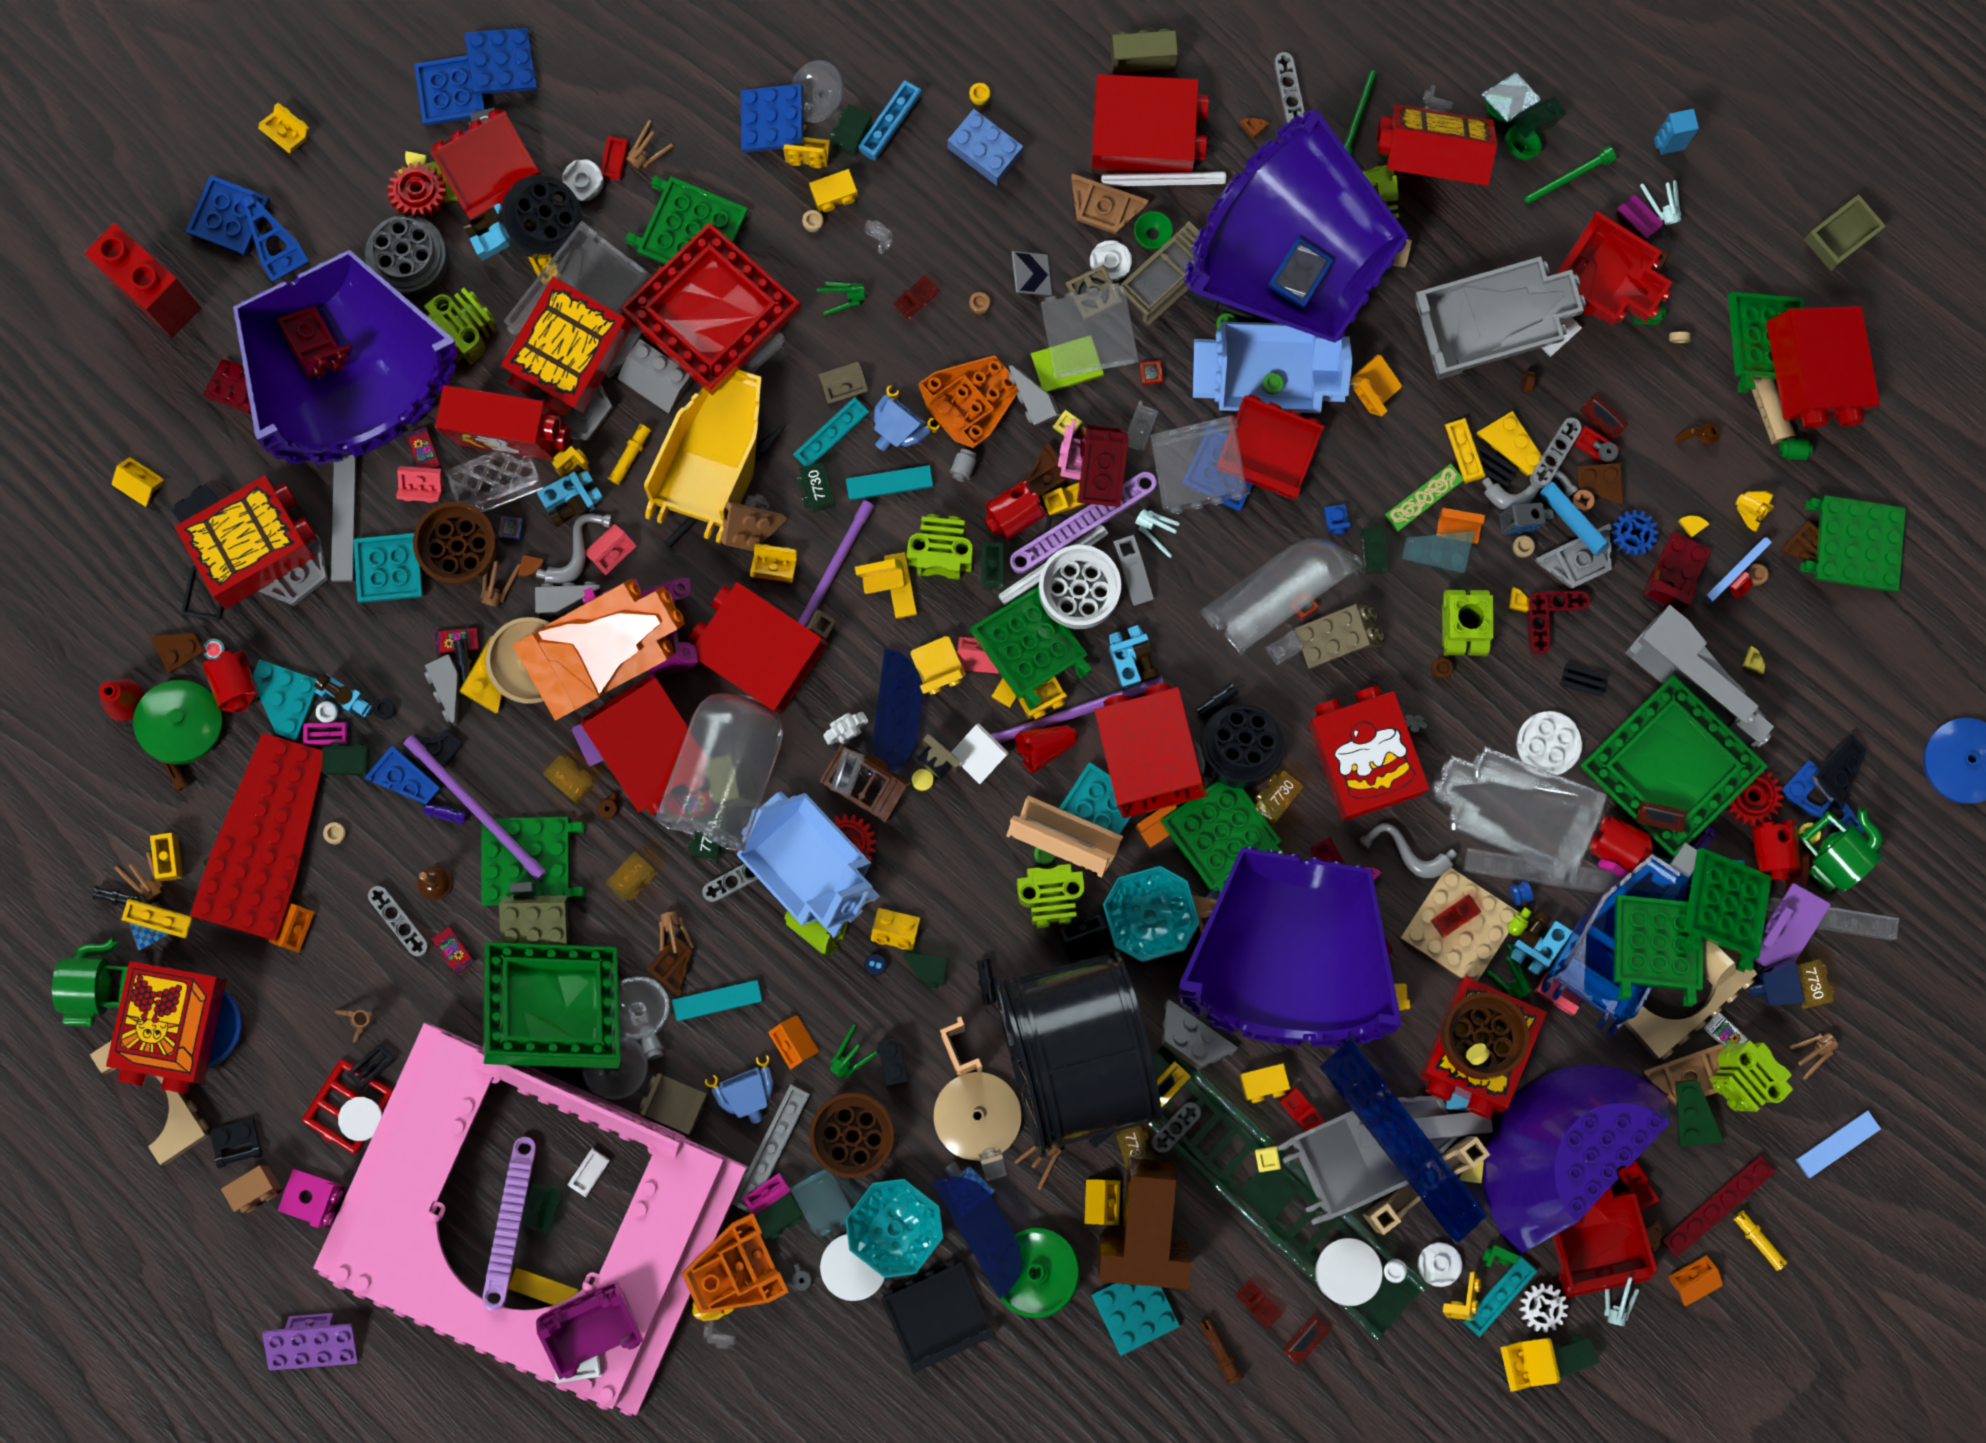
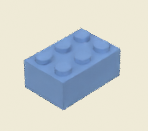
M975 109L970 112L948 139V149L996 186H998L1023 155V146Z

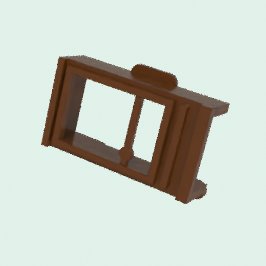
M846 743L839 746L819 781L821 784L823 783L875 815L883 822L890 820L893 809L905 789L911 784L888 769L889 765L873 754L867 757ZM847 752H849L848 756L855 759L873 771L872 776L863 791L859 793V796L845 787L837 786L835 790L837 782L831 779L842 759L847 755ZM878 774L885 778L886 782L873 804L863 798L874 777Z

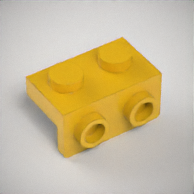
M279 103L274 105V112L262 120L258 129L289 154L307 141L309 127L304 121L299 120L289 109Z
M572 446L565 452L560 451L552 462L557 473L562 478L577 465H580L584 471H590L588 467L589 461L585 454L579 448L575 450Z
M755 544L750 577L793 583L797 564V550L767 544Z
M1056 677L1034 690L1042 700L1037 708L1030 710L1024 697L1018 699L1028 719L1034 717L1036 720L1044 716L1047 709L1051 707L1057 709L1064 705L1067 695L1063 692Z
M878 908L872 928L871 941L882 945L895 946L903 950H913L920 917Z

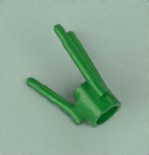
M825 282L826 286H833L834 288H817V292H847V300L852 299L851 302L824 311L823 315L825 316L851 306L860 305L859 301L865 300L863 284Z
M1508 944V949L1511 955L1513 947L1511 944ZM1506 957L1509 967L1516 978L1509 983L1511 987H1508L1491 970L1488 971V974L1506 990L1509 996L1514 995L1516 999L1523 998L1532 990L1521 966L1515 962L1513 963L1510 957Z
M856 1024L852 1025L837 1054L830 1061L832 1065L829 1069L840 1079H843L845 1075L849 1078L854 1071L878 1054V1051H874L850 1068L852 1064L849 1060L860 1048V1044H857L845 1058L843 1056L840 1058L856 1028Z

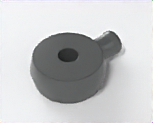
M1595 441L1593 447L1598 449V455L1602 461L1612 462L1618 457V448L1614 443L1606 442L1601 444Z
M799 1263L793 1265L795 1273L791 1279L792 1286L798 1291L808 1290L812 1285L811 1274L801 1270ZM800 1278L804 1279V1283H800Z

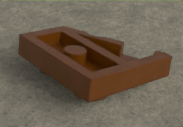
M1049 443L1045 445L1044 450L1025 478L1031 488L1030 492L1035 491L1039 498L1070 479L1060 476L1062 467H1058L1059 457Z
M1620 463L1576 467L1578 488L1587 490L1592 494L1617 504H1623Z
M1807 521L1780 552L1805 561L1816 562L1818 529L1810 521Z
M197 633L154 635L150 637L168 673L177 671L207 652Z
M675 936L678 952H673L670 940L646 970L679 997L692 950Z

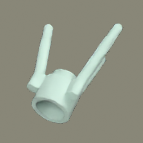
M1676 180L1673 181L1674 200L1670 183H1666L1669 205L1663 207V212L1660 211L1645 185H1640L1657 213L1658 218L1664 221L1665 225L1681 221L1682 215Z
M1143 509L1135 524L1140 526L1138 530L1144 533L1163 553L1171 558L1172 554L1147 529L1152 530L1157 525L1175 534L1177 533L1176 529L1158 520L1179 526L1180 523L1158 515L1151 510Z
M1628 1277L1620 1306L1613 1305L1612 1309L1610 1308V1289L1605 1290L1604 1315L1608 1316V1323L1625 1326V1322L1628 1321L1629 1314L1639 1293V1289L1636 1288L1627 1308H1625L1632 1277Z

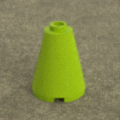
M788 910L784 917L789 928L827 957L831 956L839 947L836 945V942L839 938L843 939L848 923L846 921L842 925L840 933L833 938L818 920L801 926Z

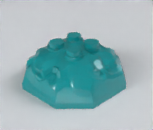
M1162 866L1118 877L1103 903L1114 946L1140 962L1184 951L1199 925L1188 881Z
M905 1179L872 1183L845 1218L849 1251L884 1278L916 1274L943 1239L939 1206Z

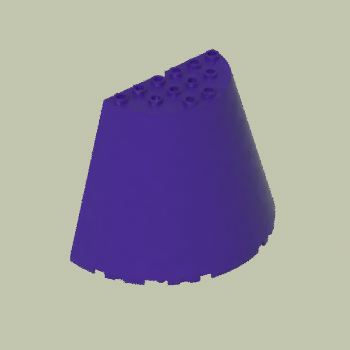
M1315 109L1304 112L1303 118L1297 115L1289 123L1287 122L1276 132L1279 136L1272 142L1268 140L1266 143H1263L1255 154L1245 163L1247 168L1242 171V175L1237 172L1206 218L1208 225L1205 229L1201 228L1199 230L1198 237L1191 248V253L1194 255L1192 262L1188 261L1185 266L1184 273L1186 275L1184 281L1187 283L1186 287L1198 295L1336 343L1344 336L1348 324L1356 319L1357 311L1361 305L1363 306L1369 300L1370 295L1368 292L1370 288H1375L1380 284L1381 276L1385 270H1388L1393 265L1396 254L1404 249L1409 236L1328 123ZM1298 237L1333 259V262L1303 310L1267 287Z
M350 250L340 253L328 261L319 263L305 272L299 273L296 276V280L291 283L286 281L280 282L278 285L233 306L255 436L268 453L271 452L275 458L285 459L289 463L301 464L302 461H311L321 465L330 461L340 462L344 461L342 456L352 454L353 457H357L392 441L404 433L403 428L411 422L414 426L422 415L428 413L434 407L432 403H434L435 397L440 391L442 392L443 385H449L451 381L450 375L454 373L456 367L453 361L457 359V349L453 338ZM312 306H316L336 344L339 347L351 344L353 347L345 368L338 372H334V370L327 372L323 377L317 379L315 377L310 379L305 377L276 324L277 318Z
M1241 847L1180 981L1178 998L1181 999V1004L1187 1007V1011L1193 1016L1199 1017L1202 1015L1206 1017L1209 1025L1215 1028L1224 1029L1232 1034L1234 1029L1243 1032L1242 1037L1282 1045L1300 1046V1041L1304 1043L1311 1042V1047H1340V1045H1345L1346 1041L1355 1040V1043L1359 1045L1372 1042L1374 1039L1384 1038L1386 1031L1390 1035L1401 1026V1017L1372 870L1365 869L1361 865H1344L1338 861L1324 862L1319 858H1310L1309 861H1303L1296 854L1283 855L1273 850L1260 851L1254 847Z
M1576 1065L1544 1074L1527 1084L1512 1097L1508 1109L1498 1115L1493 1126V1132L1489 1133L1486 1150L1490 1156L1483 1160V1187L1491 1217L1495 1221L1504 1240L1517 1255L1576 1224L1619 1178L1617 1176L1618 1168L1620 1166L1628 1168L1668 1126L1670 1116L1667 1095L1644 1078L1619 1068L1604 1065Z

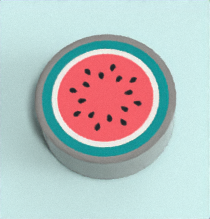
M210 639L204 644L207 651L204 656L209 660L219 658V654L226 651L225 645L217 639Z

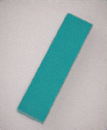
M854 397L805 442L793 456L809 470L867 417L870 412Z
M930 465L846 479L849 501L933 488Z
M758 980L672 1000L677 1022L763 1002Z
M1519 1256L1517 1263L1511 1265L1478 1303V1312L1474 1314L1473 1321L1463 1320L1462 1322L1478 1337H1481L1538 1270L1525 1258Z

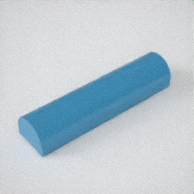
M905 80L859 144L858 148L861 153L871 160L878 158L923 92L920 88Z
M1551 481L1541 490L1540 496L1595 556L1601 555L1608 549L1607 540L1554 482Z

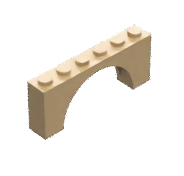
M1718 946L1735 963L1736 968V963L1741 954ZM1745 969L1744 973L1736 970L1734 975L1717 988L1712 985L1705 1004L1696 1013L1685 1019H1665L1654 1015L1639 1004L1620 1020L1655 1060L1661 1057L1664 1060L1674 1052L1671 1048L1677 1043L1682 1045L1690 1038L1688 1034L1693 1029L1695 1031L1701 1029L1706 1024L1704 1020L1709 1015L1711 1017L1717 1015L1722 1010L1720 1006L1724 1002L1730 1003L1738 996L1737 991L1742 987L1746 989L1754 983L1753 977L1757 973L1754 969L1752 971Z
M111 1041L90 1054L100 1072L104 1074L116 1070V1068L106 1067ZM155 1076L162 1084L163 1077ZM165 1090L169 1103L168 1119L160 1136L148 1146L159 1165H167L210 1136L207 1131L209 1129L208 1124L203 1118L199 1119L196 1114L197 1107L191 1100H187L184 1093Z
M1466 1136L1440 1155L1422 1173L1418 1180L1391 1192L1362 1215L1376 1233L1384 1235L1399 1224L1404 1214L1427 1194L1457 1174L1474 1168L1490 1156V1154L1478 1137Z

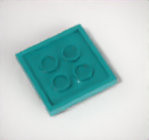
M414 533L353 539L358 603L423 597L421 566L417 562L413 550Z
M1090 762L1059 807L1063 811L1119 835L1131 818L1123 819L1120 813L1110 775Z
M1114 1283L1091 1295L1120 1356L1180 1327L1161 1287Z

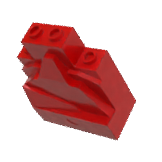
M1598 211L1556 273L1572 270L1573 275L1577 274L1580 282V287H1577L1579 295L1584 296L1586 307L1583 308V314L1588 317L1594 315L1612 326L1617 320L1621 322L1627 312H1630L1644 322H1647L1649 317L1654 319L1660 310V307L1657 305L1661 300L1666 301L1672 292L1669 287L1673 282L1655 271L1661 262V259L1658 257L1662 251Z
M1610 1187L1576 1224L1551 1237L1560 1267L1558 1274L1566 1298L1625 1286L1628 1277H1632L1631 1284L1652 1280L1657 1272V1266L1635 1193L1629 1194L1628 1191L1617 1193L1616 1197H1613Z

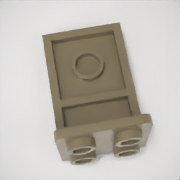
M1355 604L1295 628L1308 669L1362 649L1382 646L1384 635L1377 626L1375 610L1370 605Z

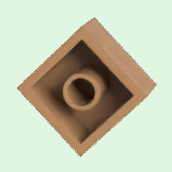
M259 1165L221 1188V1191L234 1212H242V1214L247 1212L248 1214L259 1208L258 1203L265 1200L268 1202L277 1197V1192L282 1187L270 1166Z

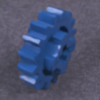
M1633 510L1631 515L1626 511L1623 517L1619 516L1616 519L1618 523L1612 525V528L1616 529L1610 533V536L1616 537L1612 543H1618L1620 546L1617 550L1624 549V555L1626 556L1629 552H1632L1633 557H1636L1638 552L1643 556L1646 550L1650 551L1653 548L1651 544L1657 542V539L1653 537L1659 534V531L1653 530L1657 523H1650L1652 516L1645 518L1644 511L1640 515H1637L1636 510ZM1623 524H1625L1624 527L1626 530L1623 534H1621V528ZM1631 531L1638 532V535H1632ZM1648 533V539L1646 543H1644V535Z

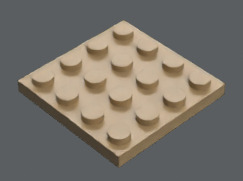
M1450 868L1439 877L1400 939L1462 979L1466 976L1478 981L1508 935V923L1511 922L1516 913L1518 915L1520 913ZM1469 900L1466 904L1468 908L1467 915L1446 929L1447 924H1444L1443 921L1435 925V922L1450 912L1460 917L1454 909Z

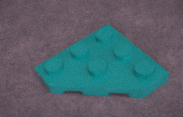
M259 659L253 677L260 693L259 698L277 735L298 742L303 729V723L307 719L316 696L314 685L317 679Z

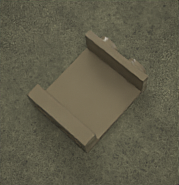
M658 1073L657 1077L653 1076L648 1088L651 1090L648 1097L644 1096L639 1107L642 1110L641 1115L691 1135L708 1094Z

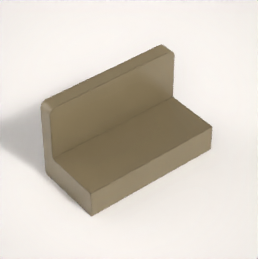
M859 362L818 375L828 404L868 391Z

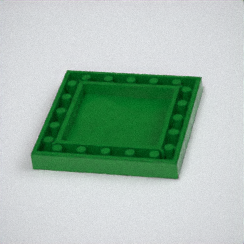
M1673 674L1580 767L1674 859L1684 842L1689 844L1768 765ZM1643 806L1684 815V817L1675 816L1676 819L1673 817V824L1652 820L1648 817V809L1643 808Z
M485 942L483 950V1064L619 1068L621 1058L617 947Z

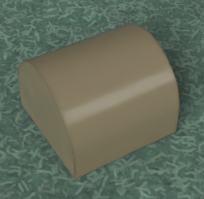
M816 610L807 629L822 639H826L836 620L822 611Z

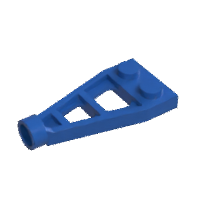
M255 194L240 201L247 214L260 262L272 282L309 263L300 244L259 203ZM262 217H265L273 227V230L264 235L260 234L256 225V221ZM272 236H278L286 243V250L275 256L269 255L266 247L267 239Z
M1808 760L1783 787L1780 793L1795 807L1821 819L1825 815L1826 809L1832 803L1828 799L1823 806H1816L1807 800V794L1817 786L1811 777L1819 769L1813 762ZM1845 803L1844 808L1841 809L1844 812V816L1839 821L1846 827L1854 824L1863 833L1864 829L1859 824V820L1847 803ZM1832 821L1829 823V825L1839 829Z

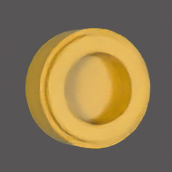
M984 83L974 84L969 91L970 100L976 105L986 104L990 99L989 87Z

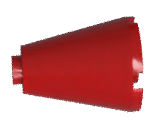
M126 678L107 681L99 689L100 701L104 712L110 718L118 721L133 719L135 709L144 696L142 688L135 681Z
M1069 725L1020 731L1015 735L1018 754H1022L1025 758L1022 763L1030 773L1038 771L1072 748L1078 739L1075 729Z

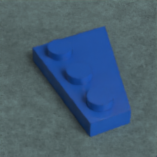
M394 746L389 748L364 778L426 805L442 789Z

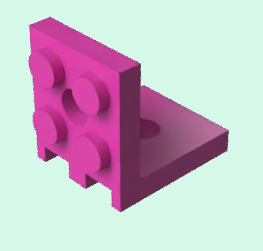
M292 1169L277 1211L311 1222L310 1226L316 1228H329L334 1221V1211L337 1204L342 1199L343 1191L341 1190H343L344 1186L297 1169ZM306 1190L312 1193V1200L307 1204L301 1200V1195Z

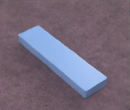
M1764 537L1703 598V601L1707 605L1712 603L1772 542L1767 537Z
M1865 1111L1795 1160L1807 1178H1811L1881 1130L1870 1112Z

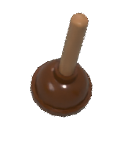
M430 866L419 874L417 880L418 890L426 899L433 901L441 900L451 891L452 878L444 868Z

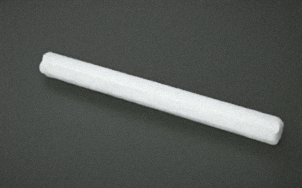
M1225 172L1102 174L1101 184L1107 186L1226 183Z
M1100 525L1072 545L1093 546L1105 538L1108 532L1104 526ZM1045 563L1000 593L999 598L1002 603L1008 604L1039 583L1040 574Z

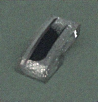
M844 748L830 790L851 797L865 755Z

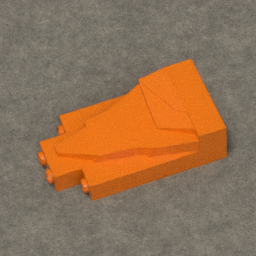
M631 578L512 644L555 720L675 655L672 644L665 636L679 629L685 623L682 613L676 609L672 602L671 594L664 586L642 597L639 586Z

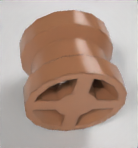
M1580 490L1572 497L1571 502L1582 514H1585L1594 505V496L1587 490Z

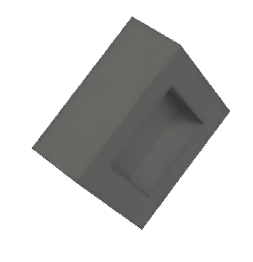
M532 882L511 883L510 893L514 895L535 893V884Z

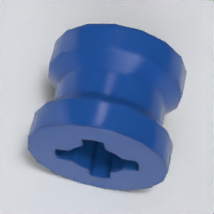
M1527 880L1522 881L1520 885L1513 884L1509 886L1510 895L1516 906L1521 905L1523 901H1533V893Z

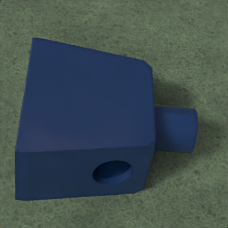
M1791 958L1759 970L1758 978L1760 983L1752 984L1748 987L1752 998L1763 996L1764 1001L1768 1005L1804 1002L1797 965Z

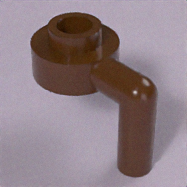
M1706 423L1699 428L1691 427L1676 435L1675 440L1677 443H1681L1692 436H1697L1704 445L1709 446L1716 443L1720 435L1718 428L1714 424Z

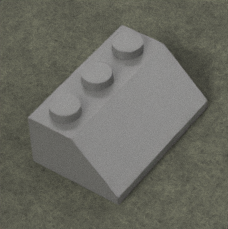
M641 339L638 340L627 355L617 377L619 381L668 414L671 413L694 381L675 362Z

